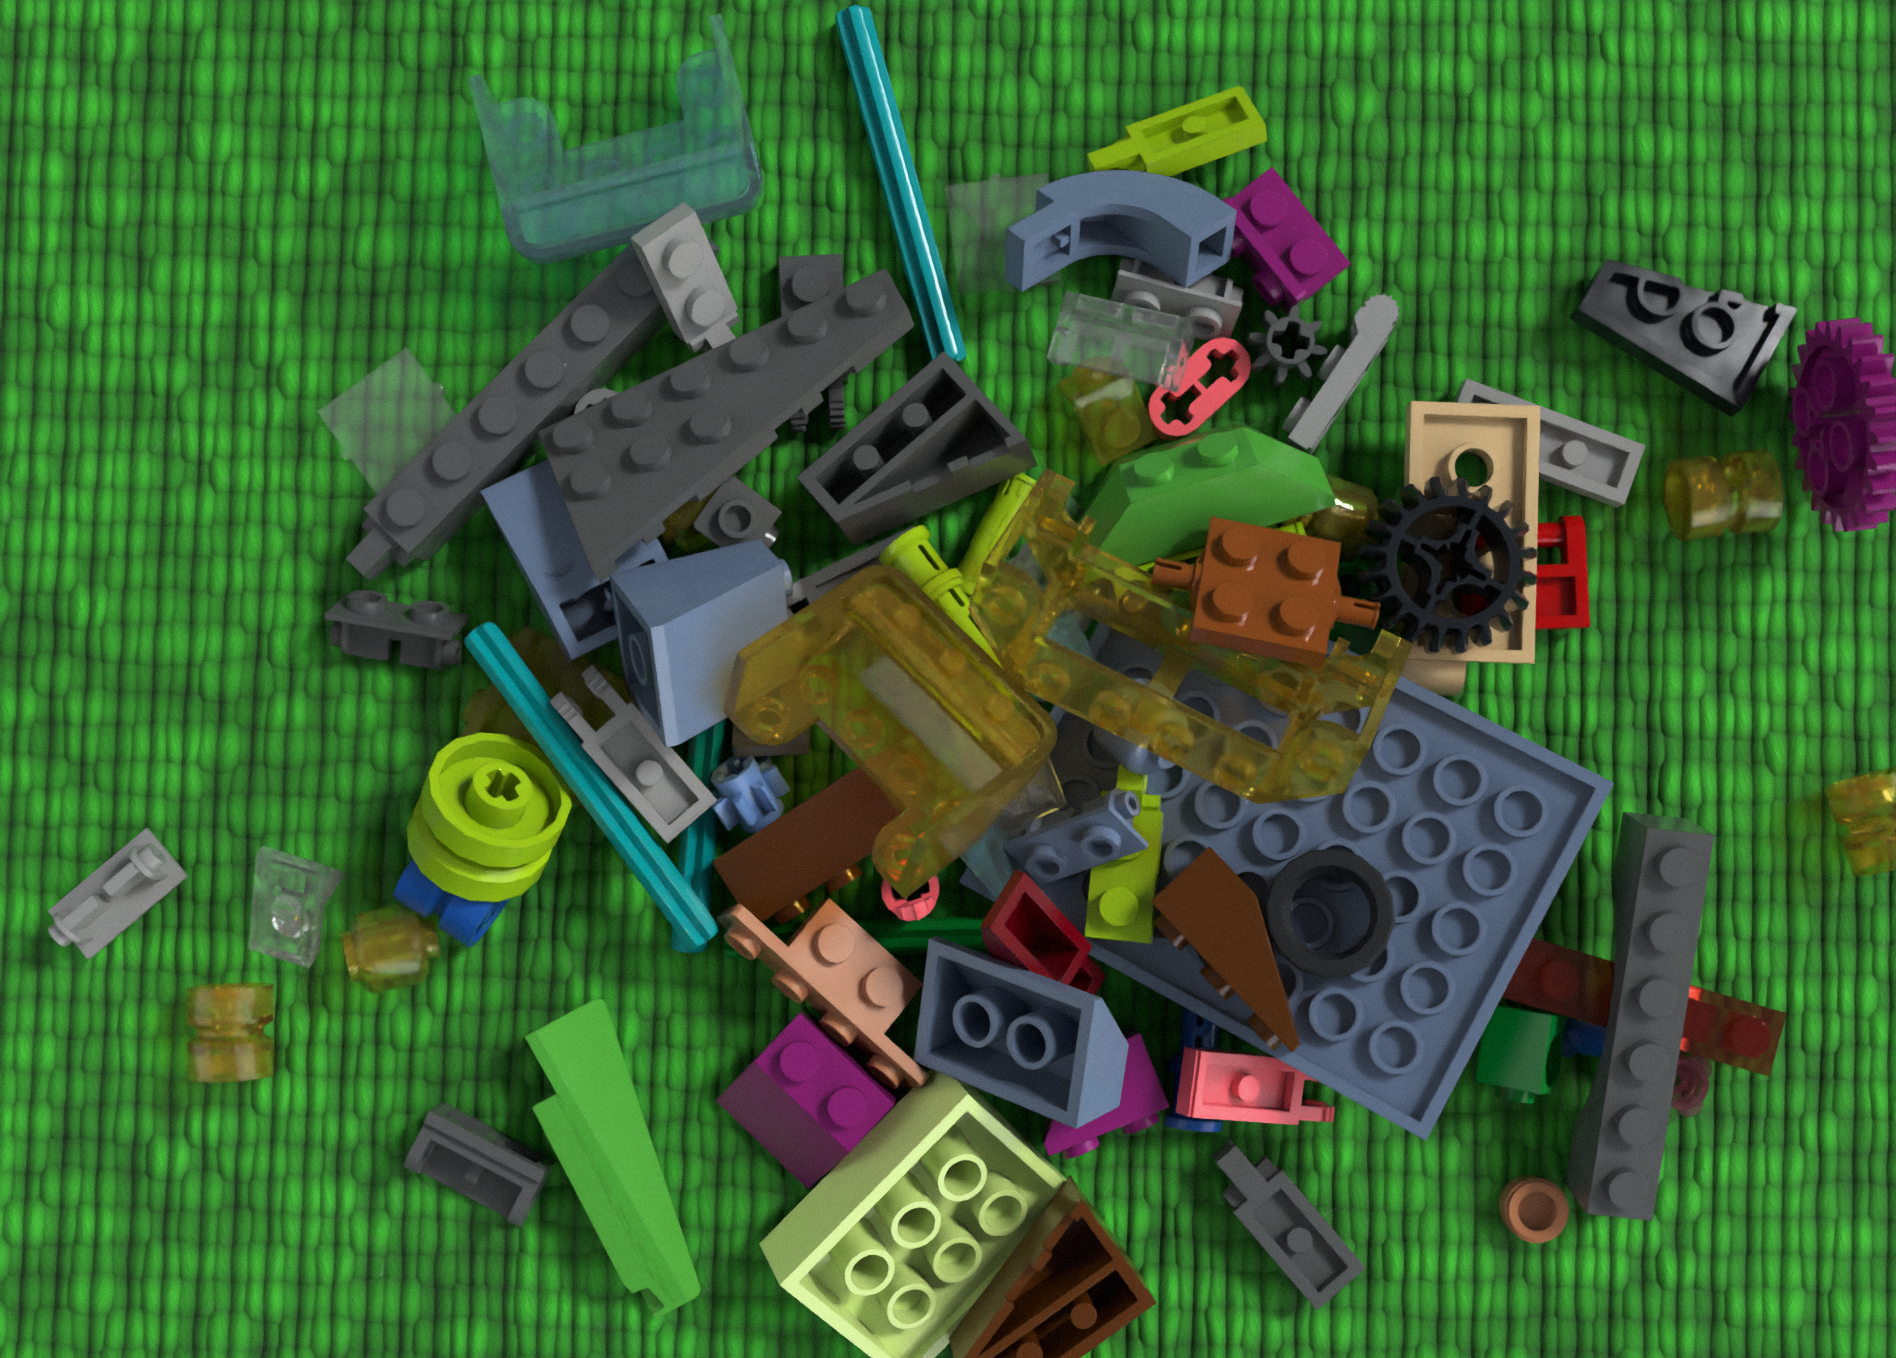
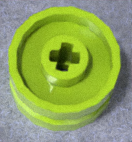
M483 732L456 738L437 753L430 768L421 795L407 826L409 852L423 875L443 891L469 901L500 902L522 895L539 880L548 862L552 848L556 845L572 807L569 785L547 755L533 744L506 734Z

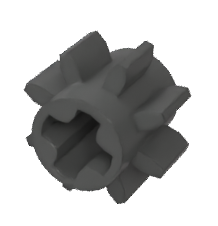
M1293 305L1287 316L1279 320L1271 311H1265L1260 320L1262 327L1267 332L1266 335L1257 332L1250 333L1245 341V344L1250 348L1258 349V358L1252 365L1251 372H1259L1264 368L1268 373L1274 375L1273 386L1275 388H1279L1286 376L1292 373L1295 374L1299 381L1305 383L1312 376L1311 368L1305 360H1322L1327 354L1326 348L1314 345V335L1321 327V321H1314L1308 324L1298 318L1299 308L1297 305ZM1281 335L1291 337L1290 347L1296 350L1290 359L1281 357L1282 348L1280 345L1275 344Z

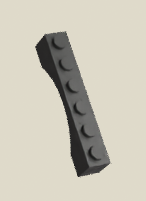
M1623 812L1613 874L1616 905V945L1609 1018L1595 1079L1584 1108L1574 1125L1565 1183L1587 1214L1650 1221L1653 1219L1714 842V835L1686 818Z

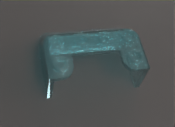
M721 13L708 16L716 48L691 55L682 63L677 72L676 88L684 120L564 150L557 121L551 110L544 103L528 97L499 103L481 74L468 77L509 241L522 257L534 263L548 264L631 243L630 237L683 202L695 210L701 225L744 214L758 203L763 193L764 179Z

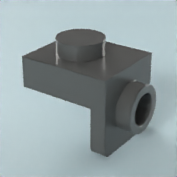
M731 476L719 486L694 520L693 526L697 531L718 545L719 548L760 539L770 548L781 532L773 524L782 511L736 477Z

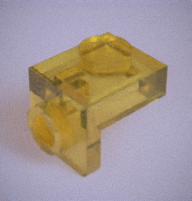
M1114 356L1108 358L1097 357L1087 360L1074 368L1072 376L1059 382L1063 396L1073 406L1093 457L1101 466L1158 439L1132 373Z

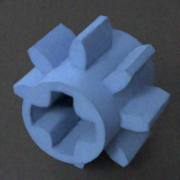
M752 754L747 757L733 756L719 765L711 776V782L716 788L711 793L717 799L711 807L726 830H731L739 823L746 833L758 832L782 815L784 804L779 797L789 792L790 787L769 756H765L758 762H756Z

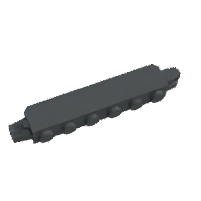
M707 238L715 257H717L720 248L711 239ZM632 243L589 283L363 508L369 514V517L361 526L368 534L346 559L365 578L369 580L376 579L395 560L405 567L415 558L425 561L435 555L486 504L480 490L515 475L543 447L538 434L539 430L574 415L576 404L586 393L595 389H602L668 323V319Z

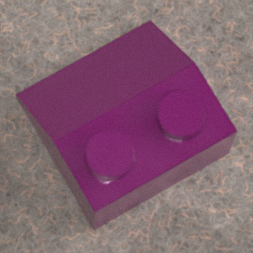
M804 1006L716 1101L809 1189L841 1161L895 1105L896 1093L872 1075L867 1069L866 1064L847 1046L840 1044L829 1036L820 1026V1020Z

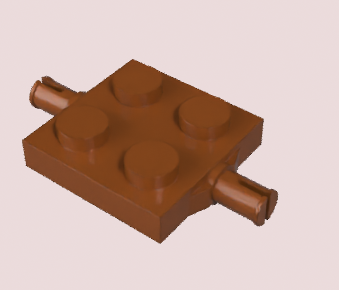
M1212 516L1206 533L1204 550L1197 558L1195 565L1162 559L1156 556L1151 584L1153 585L1159 584L1189 591V600L1193 611L1189 641L1321 668L1326 657L1329 632L1333 628L1335 621L1374 630L1380 608V602H1371L1341 595V587L1337 578L1341 543Z

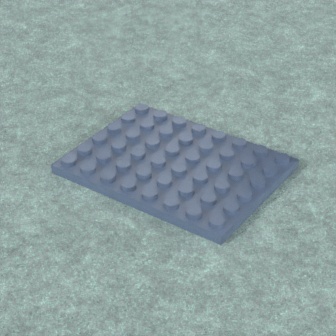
M1116 591L959 883L995 902L1014 871L1025 872L1075 928L1085 936L1091 868L1041 885L1003 848V844L1006 841L1020 837V832L1026 829L1027 823L1031 819L1037 817L1045 818L1072 807L1081 814L1083 803L1101 797V791H1109L1116 788L1119 763L1098 745L1093 736V711L1095 704L1101 694L1110 685L1118 681L1145 677L1157 683L1186 707L1191 718L1190 734L1187 738L1188 748L1183 758L1171 768L1161 769L1156 773L1148 774L1146 794L1161 796L1160 811L1164 813L1157 895L1210 846L1259 898L1266 921L1265 902L1272 881L1289 861L1311 850L1340 849L1361 856L1382 874L1393 895L1395 923L1387 947L1370 966L1348 977L1321 978L1298 970L1278 952L1271 938L1301 1042V1046L1294 1052H1291L1284 1043L1274 1051L1269 1048L1246 1023V1020L1254 1011L1237 993L1226 1001L1199 972L1208 962L1189 943L1179 951L1155 924L1152 944L1085 937L1092 945L1088 954L1426 1141L1614 782L1328 640L1327 654L1321 668L1283 660L1282 663L1273 668L1257 669L1188 645L1175 638L1163 621V608L1171 594L1121 607ZM1336 874L1318 875L1304 882L1295 892L1290 905V922L1297 938L1308 948L1324 954L1342 953L1356 946L1366 934L1371 919L1369 902L1362 889L1350 879ZM1157 908L1155 909V919L1162 914Z

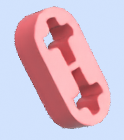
M1226 337L1215 338L1202 345L1161 383L1151 395L1147 404L1146 418L1152 432L1161 439L1169 441L1194 434L1239 392L1249 378L1251 361L1245 347L1236 340ZM1212 355L1217 360H1222L1227 355L1231 357L1235 364L1230 373L1235 380L1230 382L1222 376L1206 389L1199 381L1206 376L1212 365L1207 357ZM1190 390L1197 397L1185 413L1186 418L1190 422L1184 425L1176 419L1169 424L1165 423L1161 415L1166 407L1161 400L1167 397L1170 401L1177 402Z

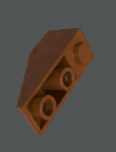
M1209 846L1151 900L1153 905L1162 913L1153 923L1179 951L1189 943L1208 962L1199 972L1226 1001L1237 993L1254 1011L1246 1020V1023L1269 1048L1274 1051L1284 1043L1291 1052H1294L1301 1046V1042L1271 938L1267 930L1260 900Z

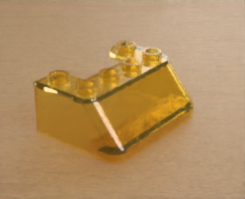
M873 565L862 569L737 652L723 707L724 714L748 738L763 745L774 746L787 743L816 723L903 811L877 834L872 847V860L880 875L904 899L981 839L1047 762L1057 741V728L1048 712L905 573L886 565Z

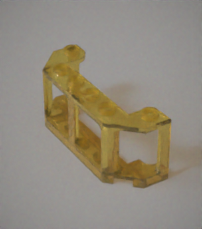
M1046 468L984 560L968 606L970 614L1012 684L1255 804L1344 793L1371 746L1413 644L1382 629L1373 649L1369 653L1362 656H1354L1346 653L1350 642L1339 637L1330 655L1324 659L1321 668L1189 641L1193 615L1189 592L1159 584L1153 585L1151 584V573L1088 544L1097 520L1085 515L1079 525L1070 518L1066 511V501L1073 492L1076 482ZM1021 534L1047 579L1048 587L1044 593H1042L1038 583L1028 573L1004 561ZM1067 609L1076 610L1159 651L1163 661L1149 687L1047 638L1060 614ZM1190 670L1201 671L1287 714L1289 724L1277 750L1174 700L1173 698L1186 673ZM1371 707L1360 734L1332 721L1317 720L1323 715L1333 712Z

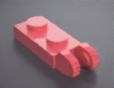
M1184 1047L1176 1113L1192 1118L1299 1125V1120L1333 1122L1335 1106L1315 1099L1302 1101L1304 1080L1321 1082L1270 1054Z

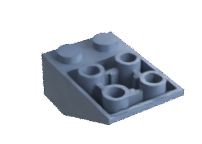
M544 460L480 490L567 664L617 640L618 632L610 576L600 584L591 570L549 460ZM657 538L648 545L639 540L614 561L619 568L614 573L667 561L668 558Z

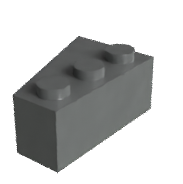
M943 351L797 476V479L817 506L854 546L1037 466L1029 443L1022 433Z

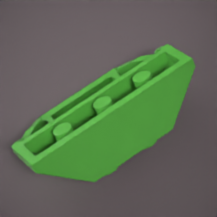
M1236 421L1116 458L1074 528L1072 536L1085 581L1154 561L1156 556L1164 558L1203 546L1211 516L1266 527L1335 506L1336 502L1317 457Z

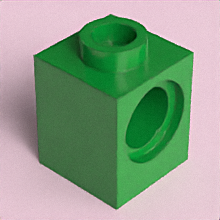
M1504 1003L1498 1004L1482 1033L1476 1081L1496 1085L1495 1097L1534 1104L1536 1094L1557 1092L1568 1015Z

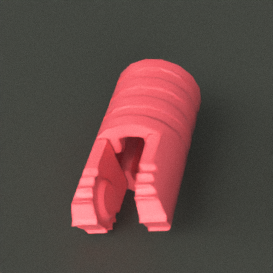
M914 858L901 860L894 864L883 878L881 886L882 899L887 908L897 915V918L904 921L920 920L931 912L937 902L940 891L939 878L934 869L924 861ZM926 878L929 883L930 890L921 892L920 898L911 901L907 897L896 898L893 893L894 885L913 879Z

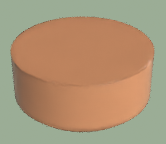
M1527 1174L1513 1179L1505 1186L1499 1200V1212L1503 1223L1517 1237L1527 1242L1544 1243L1554 1239L1562 1232L1568 1220L1569 1207L1564 1193L1557 1185L1539 1175Z

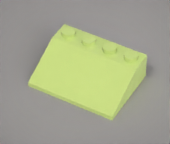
M933 1069L927 1073L929 1078L922 1087H913L759 1243L779 1285L871 1358H935L950 1343L949 1337L1066 1181V1178L975 1088Z

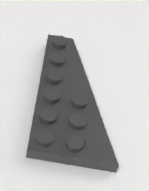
M886 268L538 431L590 568L600 584L619 569L614 561L639 540L648 545L666 530L662 522L687 501L701 502L778 438L775 432L777 427L798 410L806 416L824 401L820 393L843 373L857 374L914 327L909 309Z

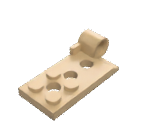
M1410 401L1406 405L1404 487L1414 484L1424 495L1425 482L1431 477H1440L1448 494L1452 481L1458 478L1455 472L1457 457L1461 453L1466 452L1477 454L1484 460L1487 466V477L1481 486H1469L1468 498H1471L1483 485L1492 487V498L1488 506L1494 509L1507 500L1513 503L1514 509L1512 513L1504 518L1507 525L1511 527L1520 522H1526L1529 525V531L1516 539L1518 548L1529 546L1537 550L1540 406ZM1447 515L1420 517L1410 524L1405 533L1416 539L1424 535L1430 539L1440 541L1443 540L1449 530L1454 528L1458 518ZM1485 541L1483 546L1478 551H1475V555L1479 563L1492 571L1491 578H1493V559ZM1454 546L1450 548L1449 552L1434 558V560L1442 565L1439 574L1441 579L1438 585L1442 583V580L1458 573L1450 567V561L1453 557L1450 554ZM1537 556L1532 560L1520 563V569L1530 571L1537 576ZM1402 561L1401 585L1415 603L1416 600L1413 599V596L1418 586L1417 575L1412 567ZM1536 584L1530 587H1515L1516 591L1526 597L1529 605L1526 610L1521 612L1510 611L1505 608L1514 623V626L1509 631L1501 633L1490 626L1492 643L1481 648L1474 644L1468 636L1467 651L1461 654L1453 655L1451 653L1446 638H1444L1443 645L1438 653H1425L1423 646L1424 632H1421L1419 638L1412 645H1402L1399 640L1405 624L1399 621L1395 625V632L1391 640L1389 670L1438 695L1459 696L1464 686L1466 662L1535 664ZM1452 590L1447 595L1445 601L1437 604L1433 615L1443 618L1457 619L1468 617V615L1459 612L1453 605Z

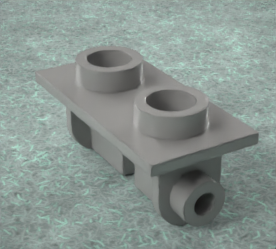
M1122 256L1107 312L1126 316L1135 322L1152 323L1186 332L1198 339L1230 338L1242 308L1243 302L1241 300L1244 288L1233 286L1234 279H1226L1211 274L1184 288L1174 284L1173 279L1154 266L1136 258L1132 259Z
M146 828L48 910L54 919V923L48 927V932L61 946L66 947L73 941L89 960L183 882L188 875L151 830Z

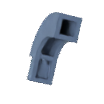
M1106 170L1065 177L1038 188L1036 192L1035 213L1022 218L1007 228L1005 280L1023 292L1077 260L1098 255H1119L1144 261L1159 269L1184 288H1187L1230 261L1237 210L1193 184L1160 174L1130 170Z

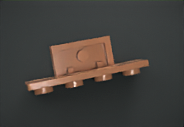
M830 898L821 900L786 944L741 904L727 907L719 914L716 919L727 929L724 938L728 944L745 958L754 960L758 957L775 973L771 978L773 984L788 998L799 1004L804 1000L823 1016L819 1024L829 1036L847 1047L853 1043L870 1059L866 1063V1067L879 1081L892 1089H896L898 1086L902 1088L922 1087L929 1078V1075L884 1033L922 987L923 983Z

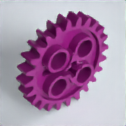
M1860 317L1815 323L1814 330H1807L1805 332L1806 344H1801L1797 347L1801 363L1792 364L1791 367L1797 381L1796 387H1789L1788 393L1792 398V411L1788 413V419L1794 423L1796 433L1791 437L1792 446L1798 447L1799 450L1795 468L1796 470H1804L1805 476L1802 490L1803 492L1812 491L1811 509L1812 511L1821 510V522L1823 524H1832L1833 531L1835 532L1878 528V524L1889 521L1888 511L1896 510V496L1894 493L1896 492V378H1892L1891 375L1894 355L1893 353L1883 354L1884 336L1882 334L1873 335L1872 323H1861Z

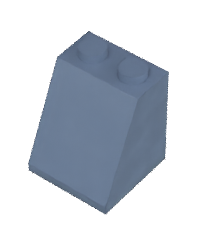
M760 539L628 569L610 575L625 689L666 748L685 742L794 680L791 655L798 653L799 643L795 626L787 615L786 597H790L793 594L792 576L786 561L782 558L778 559Z

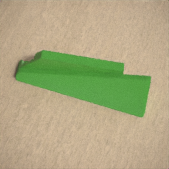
M596 998L525 1036L531 1050L555 1090L554 1093L532 1106V1109L622 1283L632 1294L638 1291L641 1292L651 1311V1315L657 1319L696 1298L701 1291V1286L606 1003L603 999Z

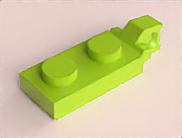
M1236 86L1125 126L1126 135L1113 145L1088 153L1087 160L1089 172L1130 170L1160 174L1168 177L1174 176L1183 171L1266 142V124L1243 87Z
M1121 764L1118 766L1116 788L1124 792L1132 791L1137 796L1141 810L1140 814L1133 818L1132 827L1148 842V848L1091 868L1084 937L1152 944L1156 907L1151 900L1157 896L1164 813L1160 811L1161 796L1146 794L1148 774L1137 775L1126 770ZM1101 791V797L1106 795L1108 791Z

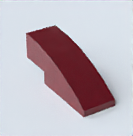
M1015 870L980 925L982 938L989 955L1095 995L1106 975L1087 956L1092 945L1025 872Z

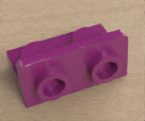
M1273 167L1269 168L1234 197L1230 198L1227 196L1222 200L1237 210L1230 257L1236 258L1239 255L1255 274L1251 278L1255 289L1270 306L1276 307L1279 304L1288 314L1293 305H1297L1299 308L1350 266L1351 263Z

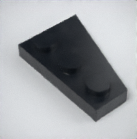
M1607 259L1595 272L1569 318L1732 417L1745 405L1798 308L1780 303L1769 307L1743 300L1744 294L1722 288L1715 293L1683 284L1680 277Z

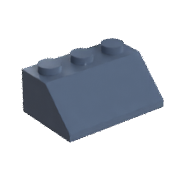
M936 936L929 939L914 1062L1075 1129L1120 1106L1129 1044L1101 997Z

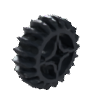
M1431 477L1425 482L1424 495L1414 484H1409L1400 490L1403 506L1390 498L1380 504L1381 515L1387 523L1371 519L1364 526V531L1367 535L1377 541L1379 545L1362 544L1357 548L1356 556L1364 561L1374 562V568L1357 573L1356 582L1362 585L1376 583L1378 592L1364 600L1380 602V605L1384 603L1388 608L1389 612L1378 623V626L1383 631L1394 627L1399 621L1405 624L1399 640L1402 645H1412L1419 638L1421 632H1424L1423 646L1425 653H1438L1443 645L1444 638H1446L1451 653L1453 655L1461 654L1467 651L1468 636L1474 644L1481 648L1492 643L1490 626L1501 633L1509 631L1514 626L1512 618L1505 608L1516 612L1527 609L1529 601L1524 595L1516 591L1515 587L1523 588L1536 584L1537 576L1530 571L1521 570L1520 563L1536 558L1537 550L1529 546L1518 548L1516 539L1529 531V525L1526 522H1520L1511 527L1507 525L1504 518L1511 514L1514 509L1513 503L1508 500L1494 509L1488 506L1492 498V487L1483 485L1471 498H1468L1469 485L1466 478L1458 477L1453 480L1447 494L1440 477ZM1447 515L1458 518L1455 527L1449 530L1443 540L1440 541L1430 539L1424 535L1416 539L1405 533L1410 524L1420 517ZM1479 534L1486 541L1492 555L1494 565L1493 578H1491L1492 571L1479 563L1475 555V543ZM1454 546L1450 554L1453 556L1450 561V567L1458 573L1442 580V583L1438 585L1441 579L1439 574L1442 565L1434 560V558L1449 552L1450 548ZM1397 552L1402 554L1401 561L1412 567L1417 575L1418 586L1413 596V599L1416 600L1415 603L1401 585L1397 572ZM1451 590L1462 592L1467 596L1476 593L1486 598L1475 612L1465 618L1453 619L1433 615L1437 604L1445 601Z

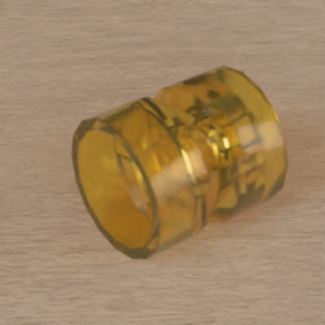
M1761 448L1726 453L1722 456L1720 462L1711 455L1679 458L1670 461L1665 471L1664 503L1669 526L1674 536L1680 541H1689L1721 536L1725 528L1734 535L1775 529L1780 522L1782 514L1783 489L1781 475L1772 454L1768 450Z
M1896 766L1860 774L1825 787L1824 790L1835 823L1847 826L1849 830L1842 839V844L1853 875H1873L1896 870Z
M217 983L186 987V1023L197 1030V1036L186 1043V1079L188 1081L231 1082L261 1079L274 1075V1039L264 1033V1026L274 1020L273 983Z

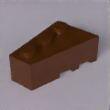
M902 743L866 761L712 861L738 904L743 905L760 922L773 915L779 926L812 906L806 896L810 891L824 883L829 893L832 894L862 875L863 872L857 864L859 860L875 851L880 860L884 861L914 842L915 840L908 829L940 810L944 805L906 745Z
M1069 1175L951 1334L949 1341L954 1358H1081L1155 1305L1156 1301L1143 1275L1072 1176Z

